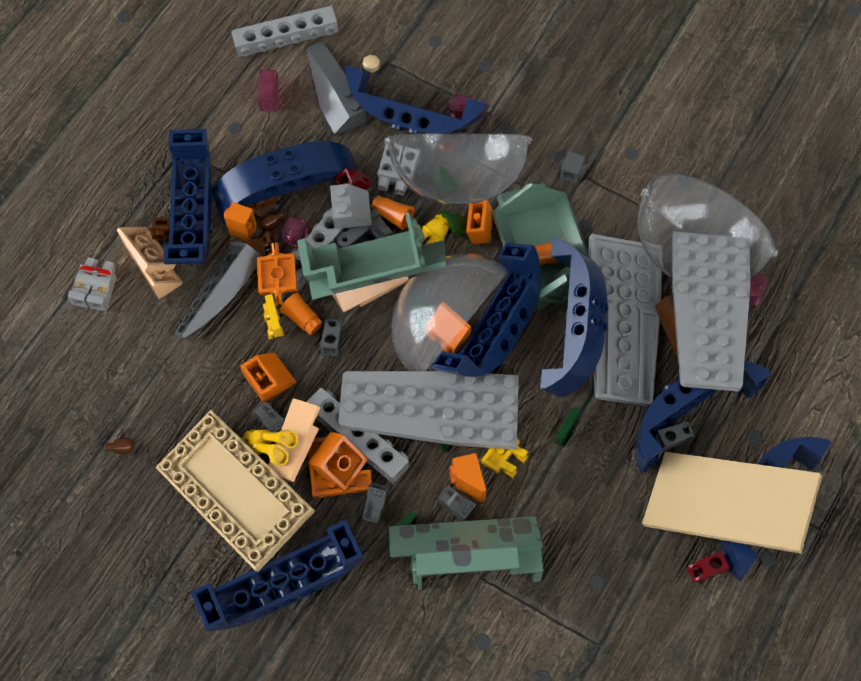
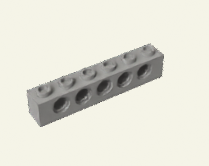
M331 5L231 30L237 55L241 57L293 43L296 44L309 39H316L325 35H332L338 32V25Z
M331 208L325 212L320 223L314 225L310 235L304 238L313 248L333 243L337 244V236L342 232H347L350 228L335 229L334 227L328 229V227L334 226ZM298 248L292 253L296 257V267H301L296 270L297 288L299 291L307 282V279L303 274Z
M320 388L307 401V403L321 407L315 419L331 432L344 435L368 459V464L394 484L409 468V458L402 451H396L393 448V444L388 439L383 440L378 436L379 434L362 432V436L355 437L353 434L357 431L340 428L338 426L340 403L335 399L336 397L332 392ZM328 407L334 408L332 412L324 411ZM370 444L378 445L376 449L368 448ZM385 456H391L393 458L389 462H385L382 460Z

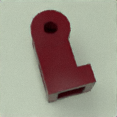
M345 168L335 177L338 185L351 184L364 190L371 186V180L367 175L349 168Z
M719 551L689 565L687 570L693 583H699L710 577L728 572L730 567L722 551Z

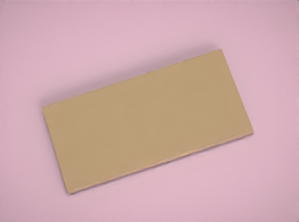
M212 410L155 467L256 572L262 569L315 512L297 492Z
M665 452L642 524L644 527L802 553L822 475L816 472Z

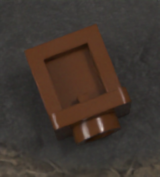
M153 217L152 239L169 240L170 218Z

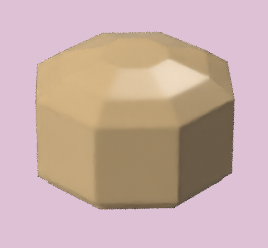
M368 55L364 57L363 68L365 71L374 73L379 70L380 60L377 56Z

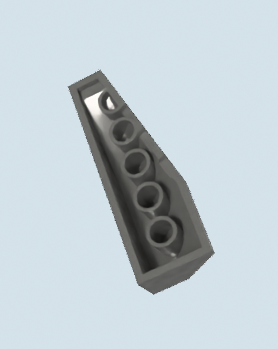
M322 41L307 47L319 107L334 135L366 123V110L355 100L349 89L345 73Z
M232 241L211 270L209 283L207 285L203 284L200 289L202 295L193 301L191 305L192 312L185 315L175 335L186 338L216 316L239 290L249 282L250 275L257 269V257L263 256L247 243Z

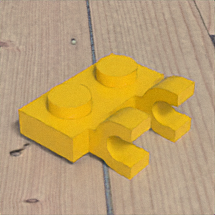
M272 294L266 295V303H263V315L265 323L267 322L269 339H273V335L274 337L284 336L283 329L279 325L278 319H280V316L275 308Z
M517 439L516 450L490 448L482 458L481 464L497 474L500 470H503L507 476L513 479L517 473V467L507 462V460L513 454L520 462L524 463L528 458V451L518 446L520 440Z

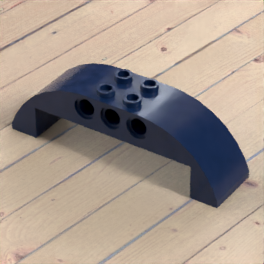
M347 65L345 68L349 89L359 105L370 115L382 121L392 123L391 127L405 130L406 127L409 128L408 132L422 135V132L431 134L456 133L475 124L489 109V104L467 98L461 120L366 94L371 72ZM392 110L395 112L393 118L390 116ZM411 115L412 120L408 123L407 117ZM426 119L429 120V125L427 128H425L424 122Z
M207 129L169 130V148L173 161L169 245H164V264L206 263L210 249L212 205L211 160Z
M330 141L306 142L260 155L237 165L218 180L212 194L222 224H225L224 213L232 202L246 206L335 179L345 168L358 171L350 149L346 146Z
M552 238L551 257L570 268L563 368L542 369L540 389L557 397H564L578 389L595 370L604 347L605 332L607 331L606 313H608L609 308L606 282L597 264L589 256L566 241Z
M505 243L497 258L509 271L461 352L456 354L440 351L431 365L432 369L467 377H477L493 371L507 358L529 322L539 297L541 268L534 245Z
M745 360L742 392L748 398L764 387L771 372L761 365ZM680 377L676 383L671 382L664 387V391L656 397L645 413L636 438V459L639 470L642 473L658 462L664 450L653 437L656 432L668 427L719 390L683 387L680 384Z
M819 437L793 438L771 448L757 464L785 468L790 459L793 458L812 470L832 442ZM721 540L722 552L730 567L729 569L734 577L740 581L749 571L759 554L743 543Z
M346 519L328 527L327 536L265 564L259 572L252 570L216 588H213L211 583H208L190 591L206 630L220 631L252 622L323 589L347 574L363 559V555Z

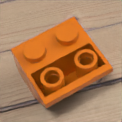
M276 353L256 355L240 365L244 377L263 403L268 402L296 384L295 379Z

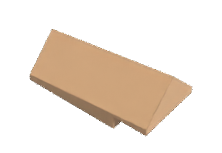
M118 227L117 232L124 246L158 299H161L182 285V280L173 270L176 264H164V248L157 239H152V233L147 227Z
M406 276L333 294V297L344 313L357 305L360 307L408 282L409 278Z
M294 398L281 431H295L299 439L298 444L292 449L282 446L289 454V460L286 465L277 466L271 461L269 462V466L286 483L294 482L319 430L313 426V423L321 407Z

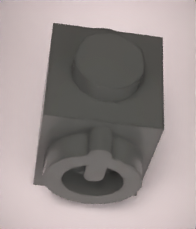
M568 151L566 158L562 157L559 165L561 168L560 178L576 184L579 178L583 179L588 163H585V156Z

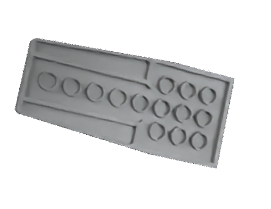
M673 232L672 292L680 384L683 387L740 391L743 385L750 298L749 238Z
M591 234L589 236V257L597 264L605 279L609 308L608 313H606L607 331L605 332L603 351L593 371L595 397L600 400L648 406L653 402L660 321L655 305L661 301V246Z
M346 371L343 373L338 426L342 429L456 446L516 450L519 375L487 373L477 377H467L442 371Z

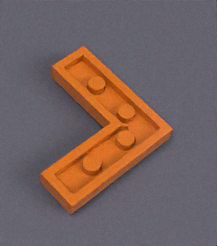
M326 437L314 438L308 451L309 460ZM310 467L313 498L367 492L368 486L372 483L371 471L362 470L359 471L346 491H343Z

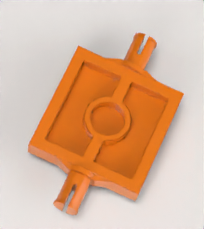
M275 242V244L271 243L272 254L257 257L258 291L260 295L273 294L275 296V305L279 306V304H283L282 294L298 291L295 254L279 253V243Z

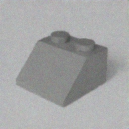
M351 184L330 186L335 229L372 225L368 191Z

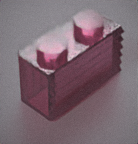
M260 70L257 95L259 111H277L279 78L276 70Z

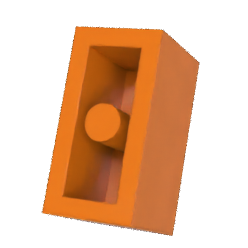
M488 200L470 201L466 233L472 244L491 243L493 209Z
M232 202L230 207L225 210L224 218L229 235L242 240H250L257 228L253 209Z

